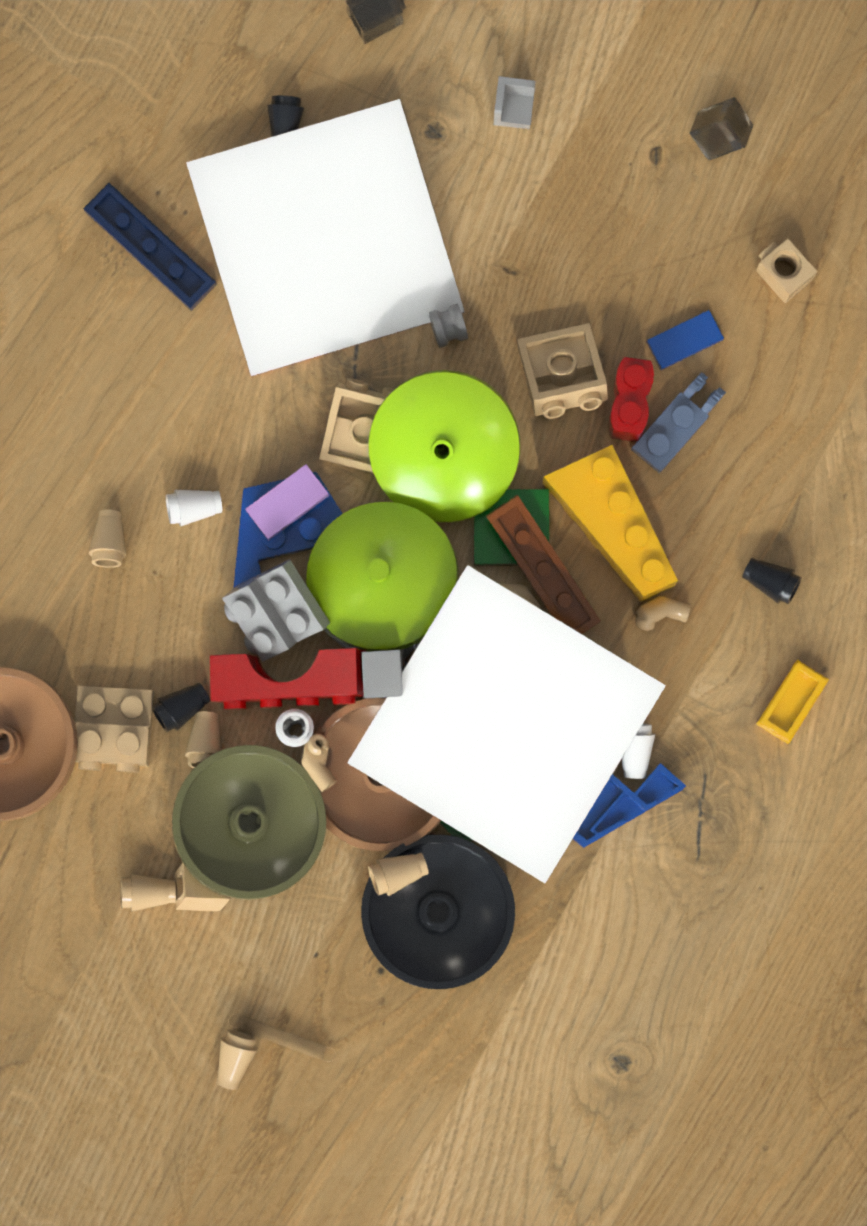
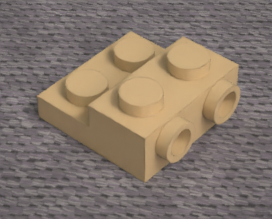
M590 323L517 339L518 350L535 416L544 415L547 419H555L562 416L566 409L580 406L582 410L590 411L600 407L602 401L608 400L607 381Z
M347 378L346 384L339 382L335 388L319 459L373 473L368 445L370 429L379 407L394 388L384 387L383 392L379 393L368 390L369 383L362 380Z
M77 686L75 725L78 746L75 762L79 763L78 769L100 771L102 764L117 765L116 771L139 773V766L149 767L153 716L151 707L154 702L153 690Z

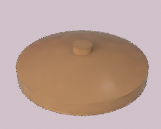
M0 668V821H11L40 811L58 796L73 771L77 756L78 739L73 715L67 703L56 689L46 681L28 672L12 668Z
M384 697L356 701V704L342 707L333 713L316 733L324 735L329 741L326 767L337 780L326 791H320L326 811V828L342 841L371 851L393 850L402 843L408 846L427 836L442 821L347 763L386 700Z

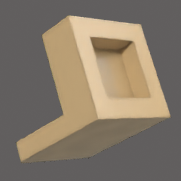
M183 863L174 873L176 910L221 911L230 900V897L218 894L201 884L187 870Z

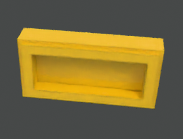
M797 659L756 724L789 744L829 679Z

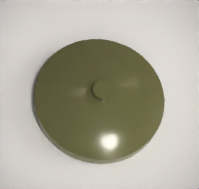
M257 745L230 747L210 755L199 763L183 782L177 794L172 813L174 844L187 870L195 879L210 890L235 899L253 900L267 898L279 894L296 884L306 875L317 860L326 833L324 801L319 788L305 768L296 760L278 750Z

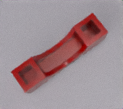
M358 648L319 650L311 668L301 677L289 682H278L268 675L258 656L250 654L210 655L211 701L224 703L225 710L246 709V702H260V708L283 707V700H296V706H319V699L333 698L334 705L356 704V697H364L361 652L367 651Z

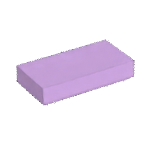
M305 464L247 507L246 511L269 541L326 499L329 494L307 464Z

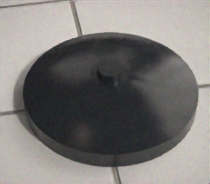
M427 835L408 846L402 843L390 851L384 858L422 853L429 874L422 876V878L390 896L386 893L378 896L369 877L362 898L361 919L370 949L378 961L390 973L414 986L427 989H449L476 980L498 962L512 936L515 922V902L506 874L488 852L476 844L459 837Z

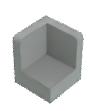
M499 76L493 125L530 129L536 81Z
M404 651L361 652L364 698L402 696V666H405Z

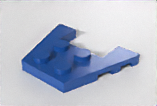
M313 472V474L328 492L329 496L269 541L247 513L246 508L285 479L243 489L234 587L261 574L260 561L313 549L325 528L343 514L317 472Z
M661 763L635 792L631 791L612 774L574 835L573 840L582 848H585L679 793L686 785Z

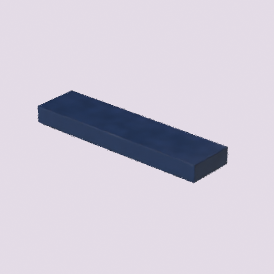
M110 183L83 208L88 216L189 310L192 311L217 285L213 278Z

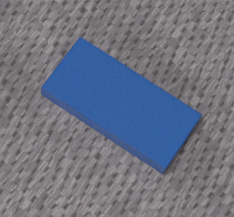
M710 310L648 339L646 342L660 370H663L723 341L724 337Z

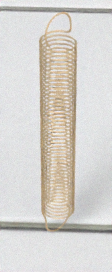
M243 1016L240 1021L241 1027L243 1022L244 1025L246 1022L249 1028L253 1026L254 1031L256 1029L257 1034L259 1029L260 1032L261 1029L262 1032L266 1030L267 1035L269 1033L273 1041L274 1039L276 1041L277 1036L278 1039L282 1037L283 1042L285 1040L289 1048L291 1043L292 1046L293 1043L294 1046L298 1044L302 1052L304 1050L306 1054L307 1050L308 1053L310 1050V1053L312 1051L313 1056L315 1054L318 1059L319 1057L323 1059L326 1048H330L326 1046L324 1048V1045H319L317 1042L313 1044L312 1040H304L303 1037H297V1035L295 1037L290 1032L286 1033L285 1031L284 1033L279 1028L275 1029V1027L270 1025L266 1026V1024L259 1023V1021L255 1022V1020L248 1019V1017L244 1018Z

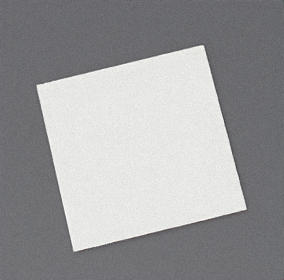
M400 99L186 162L251 377L431 323L429 312L434 310L444 312L451 305L457 303L461 313L465 312Z
M467 565L402 672V696L386 698L347 763L538 880L546 883L666 685Z

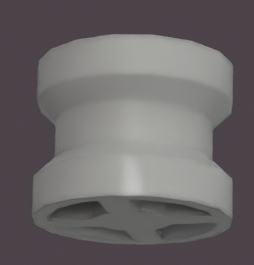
M458 303L451 305L444 312L437 310L429 312L431 325L439 348L447 346L448 342L454 339L459 341L468 339L465 322Z

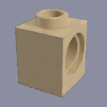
M786 239L780 245L773 242L758 256L762 261H760L756 272L785 304L812 282L818 272L789 239ZM779 261L788 262L793 268V274L789 276L780 275L775 269V263Z

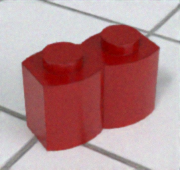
M624 357L619 364L614 380L615 401L608 421L609 433L612 439L637 442L644 432L649 416L647 398L654 380V369L651 360Z

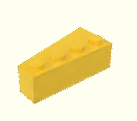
M613 445L544 476L542 482L544 487L549 489V493L556 498L563 507V510L576 522L586 534L588 540L600 551L640 602L676 585L678 579Z

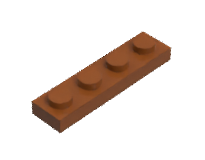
M518 495L486 515L554 618L580 634L585 633L601 622Z

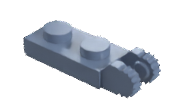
M702 372L688 386L684 393L680 392L631 449L659 474L705 423L710 411L726 393L719 387L710 394L701 409L690 399L703 388L708 379Z

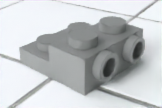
M290 559L238 584L222 598L225 602L224 611L227 618L239 624L245 634L244 642L246 648L251 653L258 654L262 662L289 650L296 642L324 630L330 624Z

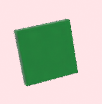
M507 489L495 504L474 516V566H519L486 517L487 514L516 495L520 497L549 541V489Z

